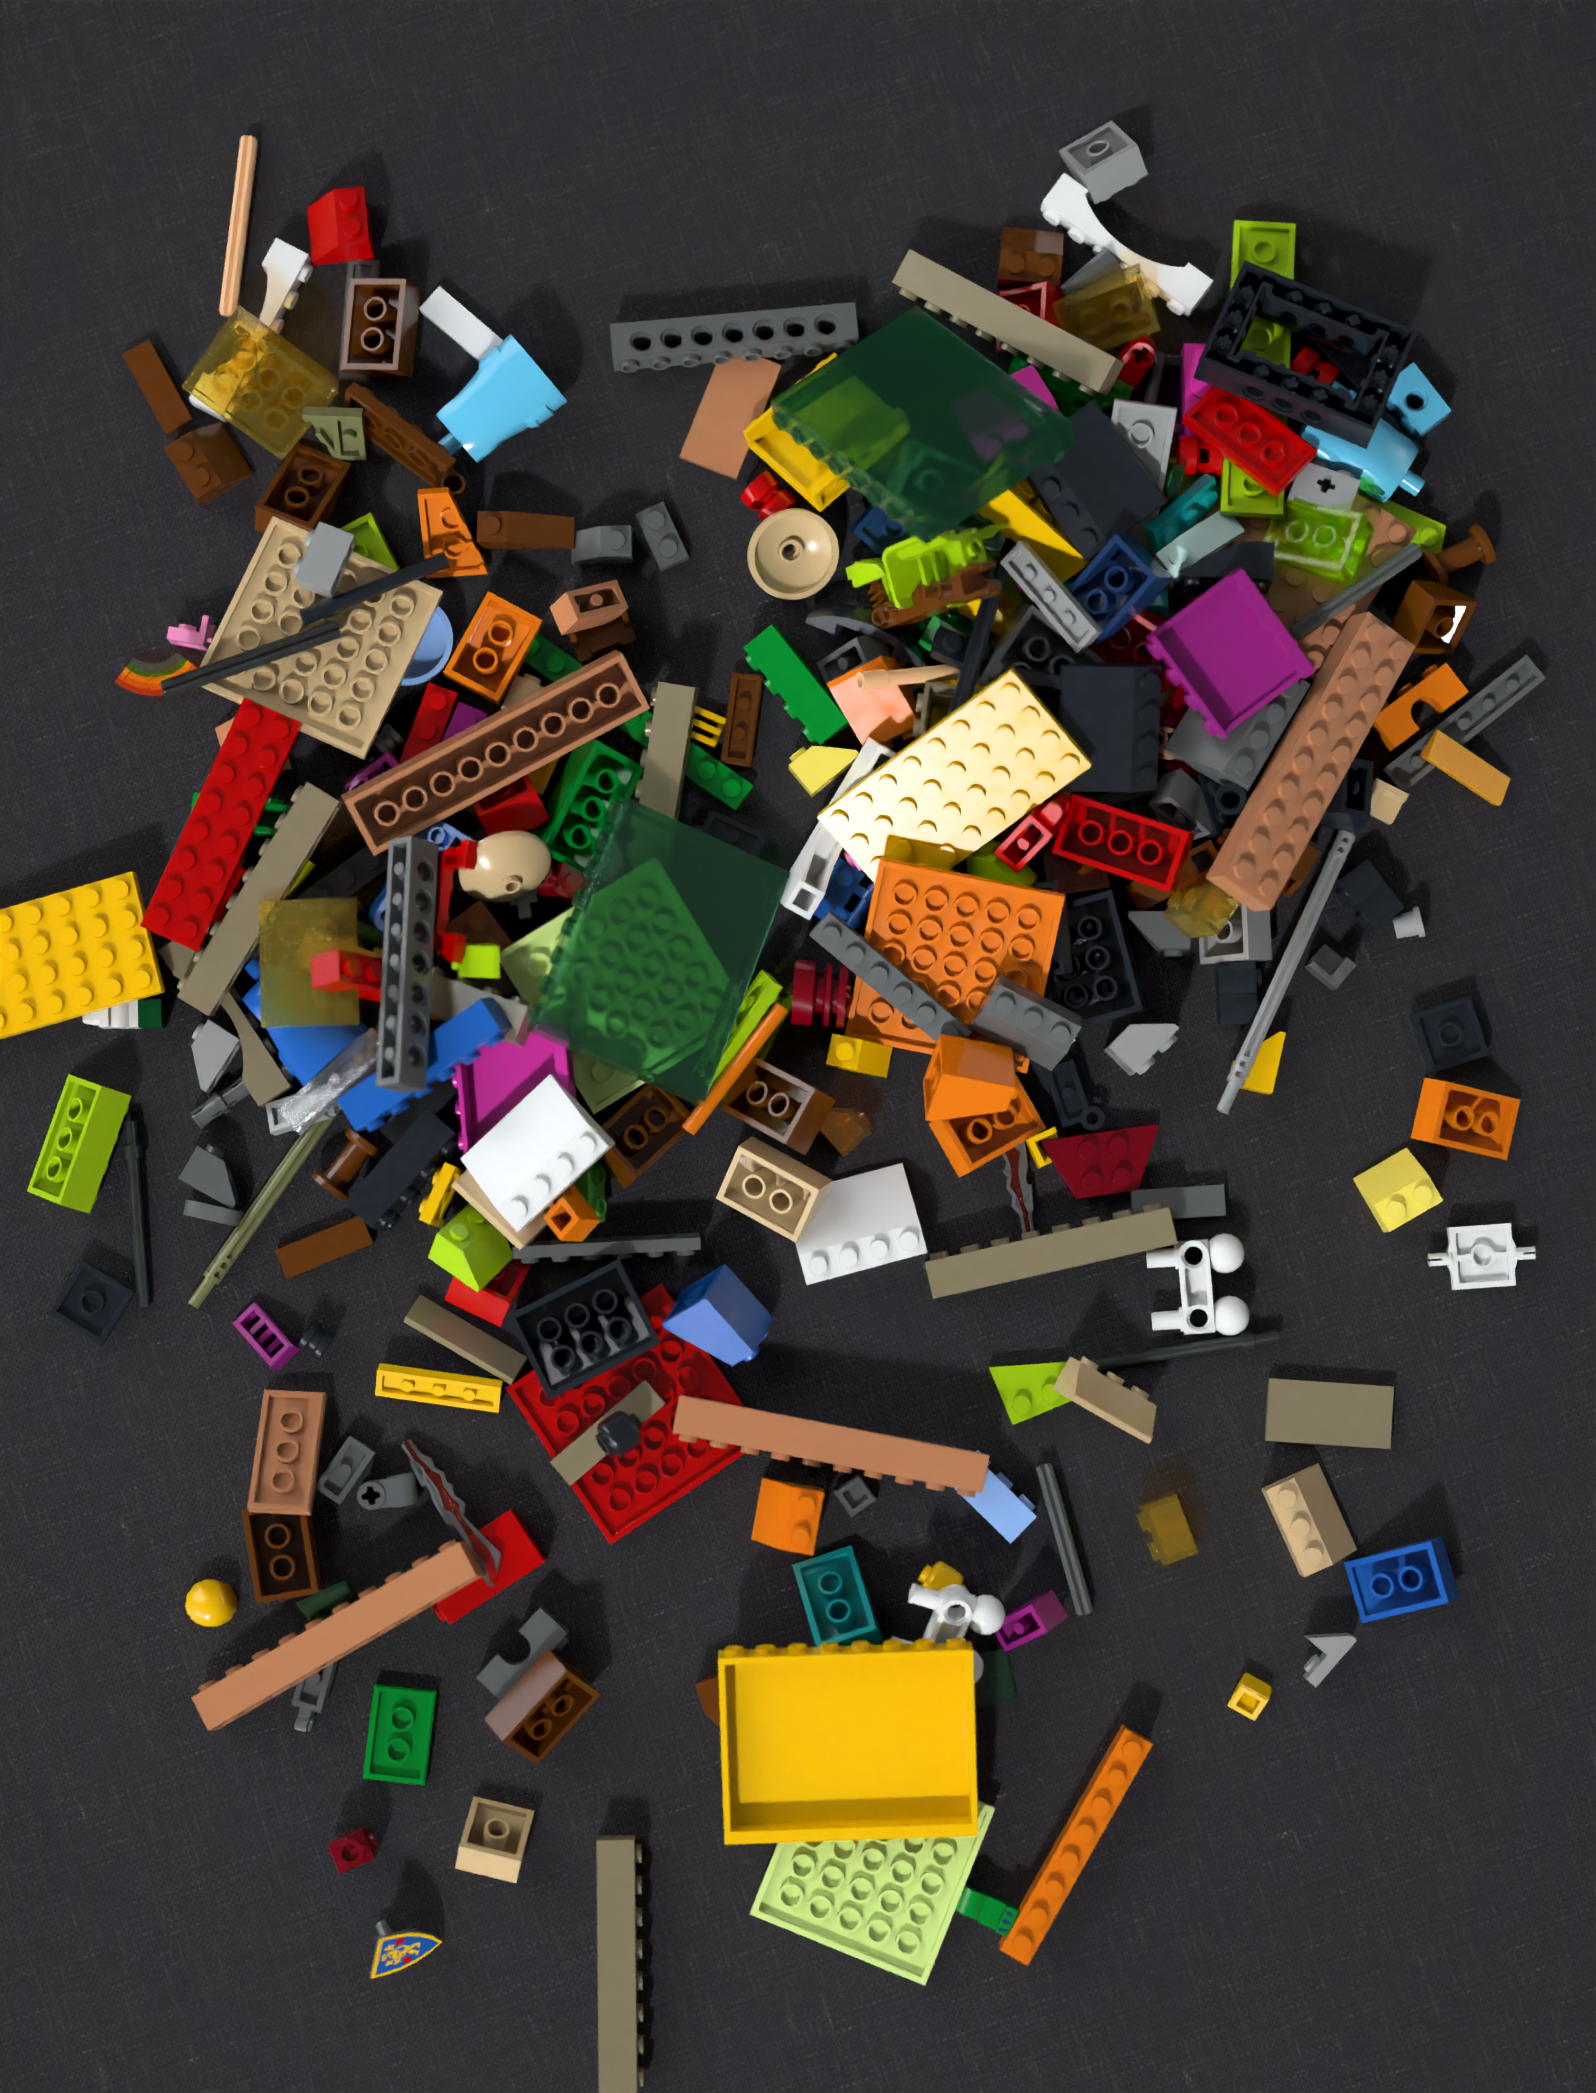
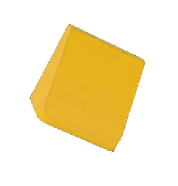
M1244 1673L1227 1706L1255 1721L1269 1701L1272 1687L1256 1677Z

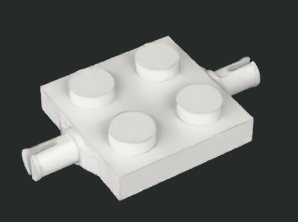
M1511 1223L1447 1228L1448 1247L1446 1253H1428V1259L1440 1258L1439 1261H1428L1429 1267L1447 1265L1451 1274L1452 1290L1516 1285L1515 1268L1517 1260H1534L1536 1254L1523 1253L1536 1251L1534 1246L1516 1248L1512 1239Z

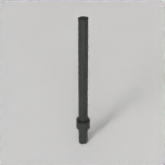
M137 1121L124 1122L126 1146L123 1147V1158L127 1159L138 1308L150 1307L139 1161V1158H142V1145L138 1146Z
M1277 1329L1254 1333L1252 1330L1240 1332L1236 1336L1093 1358V1362L1099 1365L1097 1370L1240 1347H1242V1350L1255 1348V1345L1279 1341V1334Z

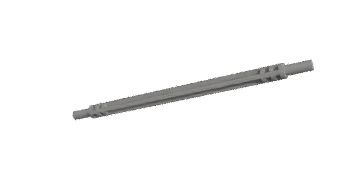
M1339 830L1336 835V840L1332 844L1327 860L1242 1048L1239 1054H1237L1236 1061L1232 1065L1231 1072L1227 1076L1228 1084L1216 1108L1222 1113L1228 1114L1239 1088L1245 1085V1080L1250 1074V1069L1254 1065V1060L1342 865L1347 859L1351 845L1356 839L1355 832Z

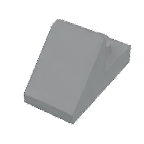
M1349 1633L1305 1635L1323 1653L1319 1657L1315 1654L1304 1666L1306 1672L1302 1676L1313 1686L1317 1687L1354 1645L1357 1639Z

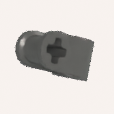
M415 1473L387 1476V1478L365 1482L357 1492L359 1504L367 1510L419 1504ZM369 1486H372L374 1491L380 1492V1496L375 1499V1503H371L370 1498H364V1494L368 1492Z

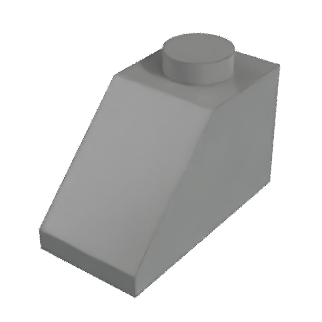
M208 1020L206 1024L200 1023L194 1031L192 1038L195 1041L191 1047L200 1089L211 1094L240 1049L241 1042L240 1038L215 1022Z

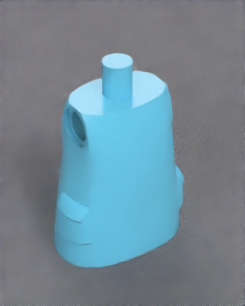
M510 334L499 346L495 345L484 358H481L478 366L479 369L469 383L436 414L450 431L438 443L443 445L451 456L463 446L478 463L506 439L522 432L528 427H539L541 423L553 416L555 410L568 401Z
M1335 380L1329 385L1336 389L1341 387L1347 390L1352 396L1353 403L1357 394L1352 389L1348 390ZM1381 417L1367 449L1304 423L1297 433L1318 450L1317 456L1313 460L1324 463L1326 465L1325 468L1336 472L1338 470H1345L1352 473L1355 479L1361 480L1358 490L1377 501L1386 502L1398 485L1416 496L1425 483L1424 479L1409 470L1418 453V448L1410 439L1398 432Z

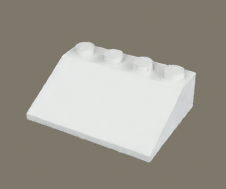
M551 1073L460 1159L495 1208L518 1232L530 1224L606 1153L615 1142Z
M903 1163L831 1182L821 1207L799 1241L795 1242L806 1285L928 1253Z

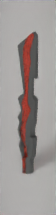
M1024 1141L1001 1155L1006 1161L1003 1172L1007 1176L1006 1189L1013 1196L1011 1207L1019 1214L1022 1233H1027L1035 1230L1032 1219V1184L1028 1185L1026 1179L1028 1163Z
M412 1439L405 1441L401 1447L408 1455L410 1465L423 1488L427 1486L430 1490L432 1501L447 1525H454L465 1542H468L485 1574L483 1579L488 1586L494 1587L501 1553L464 1516L466 1503L454 1496V1485L447 1482L445 1472L436 1469L433 1458L423 1455Z

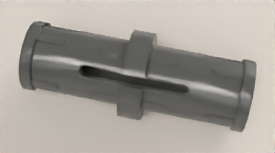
M239 1077L219 1093L218 1091L212 1093V1098L191 1111L190 1114L202 1129L221 1114L229 1113L231 1111L230 1108L247 1097L250 1092L243 1083L242 1077Z

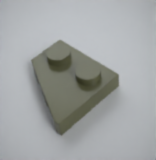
M303 406L302 419L305 422L310 421L316 428L315 435L322 443L327 445L328 451L334 458L366 461L367 443L363 408Z

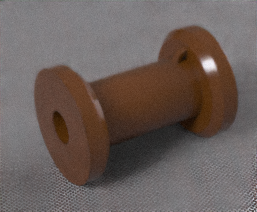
M1477 523L1469 526L1468 538L1437 554L1430 549H1425L1421 551L1422 556L1420 557L1430 581L1437 582L1446 587L1448 575L1480 559L1481 562L1490 565L1496 561L1492 543L1483 528Z
M348 1127L345 1131V1136L350 1141L325 1174L321 1171H314L311 1175L316 1182L344 1202L349 1198V1192L345 1190V1187L370 1155L374 1158H380L384 1153L351 1127Z

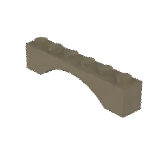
M204 940V942H203V944H202V945H204L205 947L208 946V943L206 942V940ZM174 941L158 950L173 975L179 979L186 972L191 974L197 964L193 961L197 952ZM233 985L221 1005L230 1015L242 1045V1081L257 1105L264 1108L266 1103L273 1102L294 1088L290 1082L294 1079V1076L291 1075L284 1064L279 1065L274 1057V1054L277 1053L275 1046L268 1037L264 1039L257 1031V1028L260 1027L258 1020L251 1011L248 1013L244 1011L240 1005L243 997Z

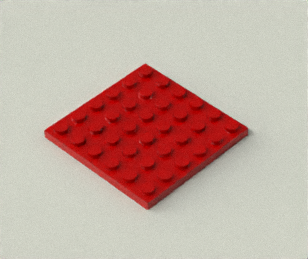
M662 1283L642 1296L662 1344L551 1400L548 1399L534 1370L506 1388L553 1459L644 1380L651 1385L666 1403L642 1424L643 1429L640 1430L642 1441L640 1445L623 1457H616L613 1454L604 1456L571 1485L610 1545L745 1454L740 1452L741 1446L729 1444L728 1449L709 1446L710 1440L698 1438L697 1443L678 1440L679 1434L672 1433L680 1395L745 1406L708 1352L671 1333L662 1326L675 1303Z

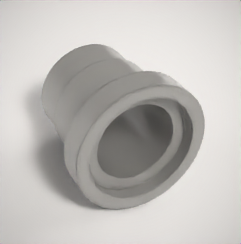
M1419 906L1413 907V911L1392 917L1397 939L1419 935V938L1425 937Z

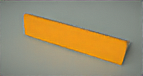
M1436 729L1420 756L1491 804L1500 806L1510 778Z

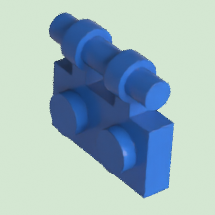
M839 858L834 865L826 893L813 915L821 920L829 910H832L854 930L856 928L860 929L864 923L862 919L871 905L875 883L872 881L867 889L860 886L859 884L866 874L857 868L851 867L849 863ZM855 894L861 899L853 912H849L845 909V906L852 895Z

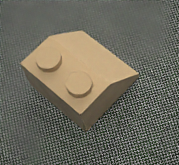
M474 1796L459 1845L455 1868L517 1883L534 1811Z

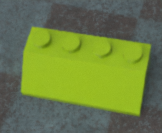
M68 1074L27 1192L59 1205L90 1214L92 1206L96 1202L97 1192L103 1175L107 1171L111 1152L117 1143L122 1121L128 1112L131 1096Z

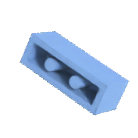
M987 1468L983 1493L976 1492L975 1497L962 1496L1011 1544L1037 1517L1032 1512L1036 1506L1023 1494L1017 1498L1009 1490L1013 1484L1001 1472L995 1476Z

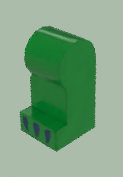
M968 1885L964 1886L955 1909L959 1913L977 1920L978 1923L1006 1937L1019 1912L1016 1905Z

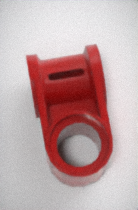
M1137 334L1132 337L1120 355L1116 357L1125 363L1116 379L1133 386L1132 393L1155 360L1156 344L1154 339L1147 334ZM1143 348L1147 349V354L1144 352L1140 355L1136 354V349L1139 351Z

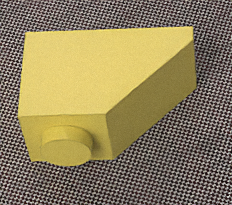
M811 746L806 750L805 747H802L790 757L792 763L789 764V770L809 795L813 797L852 766L859 753L857 750Z

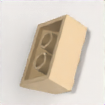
M752 1136L738 1146L716 1199L786 1238L798 1242L821 1207L832 1180Z
M468 1169L451 1185L519 1250L534 1241L548 1225L543 1217L550 1211L549 1206L524 1229L517 1232L495 1208Z
M1070 1357L1052 1390L1149 1444L1153 1436L1157 1407L1147 1400L1150 1394L1134 1385L1130 1391L1122 1386L1124 1379L1109 1371L1104 1376L1096 1371L1099 1365L1085 1357H1082L1080 1361Z
M1319 1463L1261 1488L1301 1576L1307 1577L1327 1568L1357 1550Z

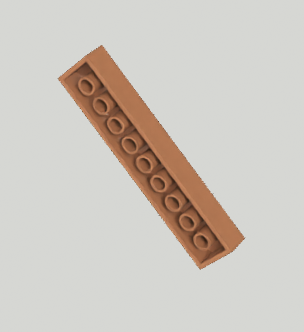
M1370 612L1349 617L1205 878L1253 912L1272 909L1415 648L1412 643Z
M615 649L341 795L370 851L375 856L389 848V840L413 836L650 709L623 654Z

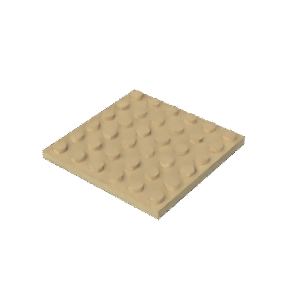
M273 516L200 667L331 621L337 622L341 637L201 687L240 705L244 697L301 722L303 724L301 732L365 760L443 597V591L415 580L305 626L299 611L329 598L297 586L296 575L293 574L297 559L299 557L304 558L308 549L305 546V542L309 532ZM353 552L334 597L391 574L396 570Z

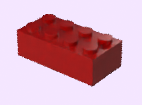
M1071 793L1072 806L1064 814V818L1067 821L1059 829L1052 851L1053 854L1167 892L1176 893L1195 833Z

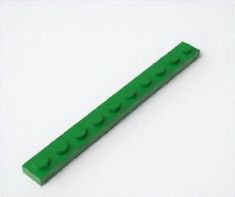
M538 633L524 661L525 664L552 683L583 667L582 664ZM646 710L616 726V728L648 749L650 737L645 736L647 719L653 718V714ZM690 741L685 777L736 812L752 790L753 785Z

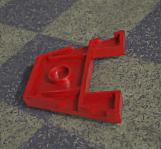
M469 839L461 841V845L456 848L449 847L443 850V854L438 856L433 952L443 955L450 962L463 964L466 935L446 933V926L449 922V902L453 891V871L475 870L478 841Z

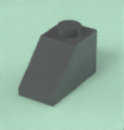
M598 526L575 531V549H571V563H633L632 526Z
M866 634L846 643L817 662V665L827 685L828 682L880 656H892L885 642Z
M1181 768L1158 776L1157 790H1153L1148 805L1170 825L1195 833L1193 840L1211 834L1213 828L1201 786Z
M1128 911L1125 914L1127 922L1156 951H1164V956L1180 957L1183 956V951L1190 949V911Z
M209 1144L206 1148L197 1146L178 1179L227 1207L237 1210L240 1202L229 1162L222 1159L224 1153Z

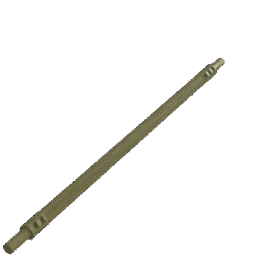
M433 952V955L440 960L437 964L432 962V967H440L445 958L443 955ZM379 1023L377 1024L373 1032L379 1027ZM353 1059L333 1087V1091L343 1088L348 1092L360 1083L367 1071ZM337 1115L306 1126L241 1219L239 1227L234 1229L204 1272L205 1278L189 1299V1304L198 1309L214 1285L220 1284Z

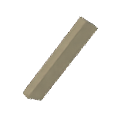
M422 1295L418 1297L404 1319L406 1324L510 1385L528 1358Z
M644 1380L550 1463L571 1486L606 1456L595 1439V1435L598 1434L597 1426L601 1421L615 1411L621 1410L628 1415L634 1413L643 1424L666 1403L651 1385Z

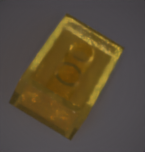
M1140 263L1110 273L1052 303L1062 330L1102 351L1160 330V318Z
M1204 878L1174 893L1167 902L1169 907L1163 916L1189 939L1213 936L1220 933L1241 902L1207 878Z

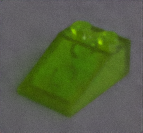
M1284 499L1282 519L1272 518L1263 542H1274L1275 562L1325 580L1355 585L1375 528L1363 513Z

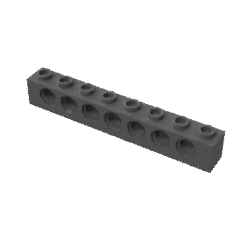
M855 302L610 324L614 371H622L624 373H632L638 369L645 368L663 370L669 366L679 365L695 367L702 363L723 365L732 359L755 362L760 360L761 357L786 359L792 355L805 354L806 356L813 357L826 352L846 354L852 350H859ZM823 329H831L833 332L830 334H822L820 331ZM795 331L802 333L799 337H792L789 334ZM763 334H769L772 336L770 339L767 340L759 338V336ZM731 337L741 338L739 342L728 341ZM704 339L711 341L707 345L698 344L700 340ZM677 342L680 344L676 348H670L667 346L669 343ZM640 345L649 346V348L644 351L636 349Z
M412 835L389 840L376 1087L402 1094L426 1090L438 844Z

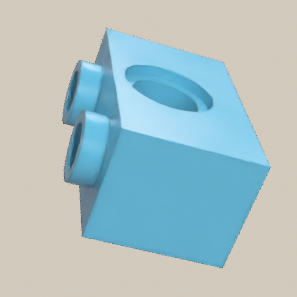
M1414 362L1400 372L1386 404L1390 411L1395 410L1402 419L1400 423L1417 440L1444 420L1452 411ZM1406 398H1417L1420 402V408H1410L1406 403Z

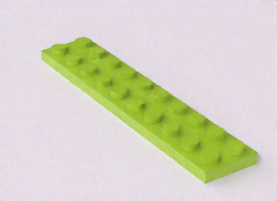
M1234 220L1230 291L1245 260L1293 280L1296 224ZM1255 316L1240 351H1254L1257 353L1256 356L1278 365L1283 363L1286 365L1285 368L1290 369L1291 330ZM1265 408L1287 426V416ZM1223 457L1220 515L1282 519L1284 490L1277 498L1274 497L1227 458Z

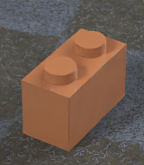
M617 580L567 591L550 606L561 635L612 623L629 608Z

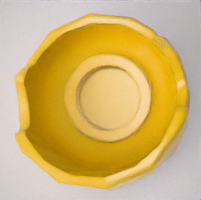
M205 1579L192 1586L186 1596L185 1608L187 1614L195 1623L207 1627H217L231 1620L237 1610V1597L229 1584L215 1579Z

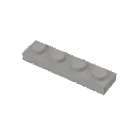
M1019 540L1000 563L1076 653H1083L1103 632L1102 629L1027 541Z

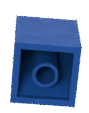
M724 1264L683 1289L662 1326L671 1333L733 1366L742 1360L747 1362L757 1355L760 1350L758 1348L760 1342L769 1334L767 1329L773 1317L730 1268Z

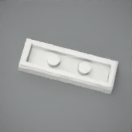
M440 286L419 308L421 313L479 362L495 345L499 346L503 342L499 336Z

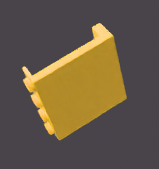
M834 352L827 359L822 360L809 375L799 380L781 399L773 402L771 407L758 419L751 421L743 433L749 448L821 512L910 435L912 431L907 416L899 409L893 412L841 366L838 355Z

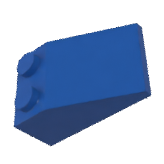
M1442 1536L1344 1562L1361 1623L1449 1603L1459 1598Z

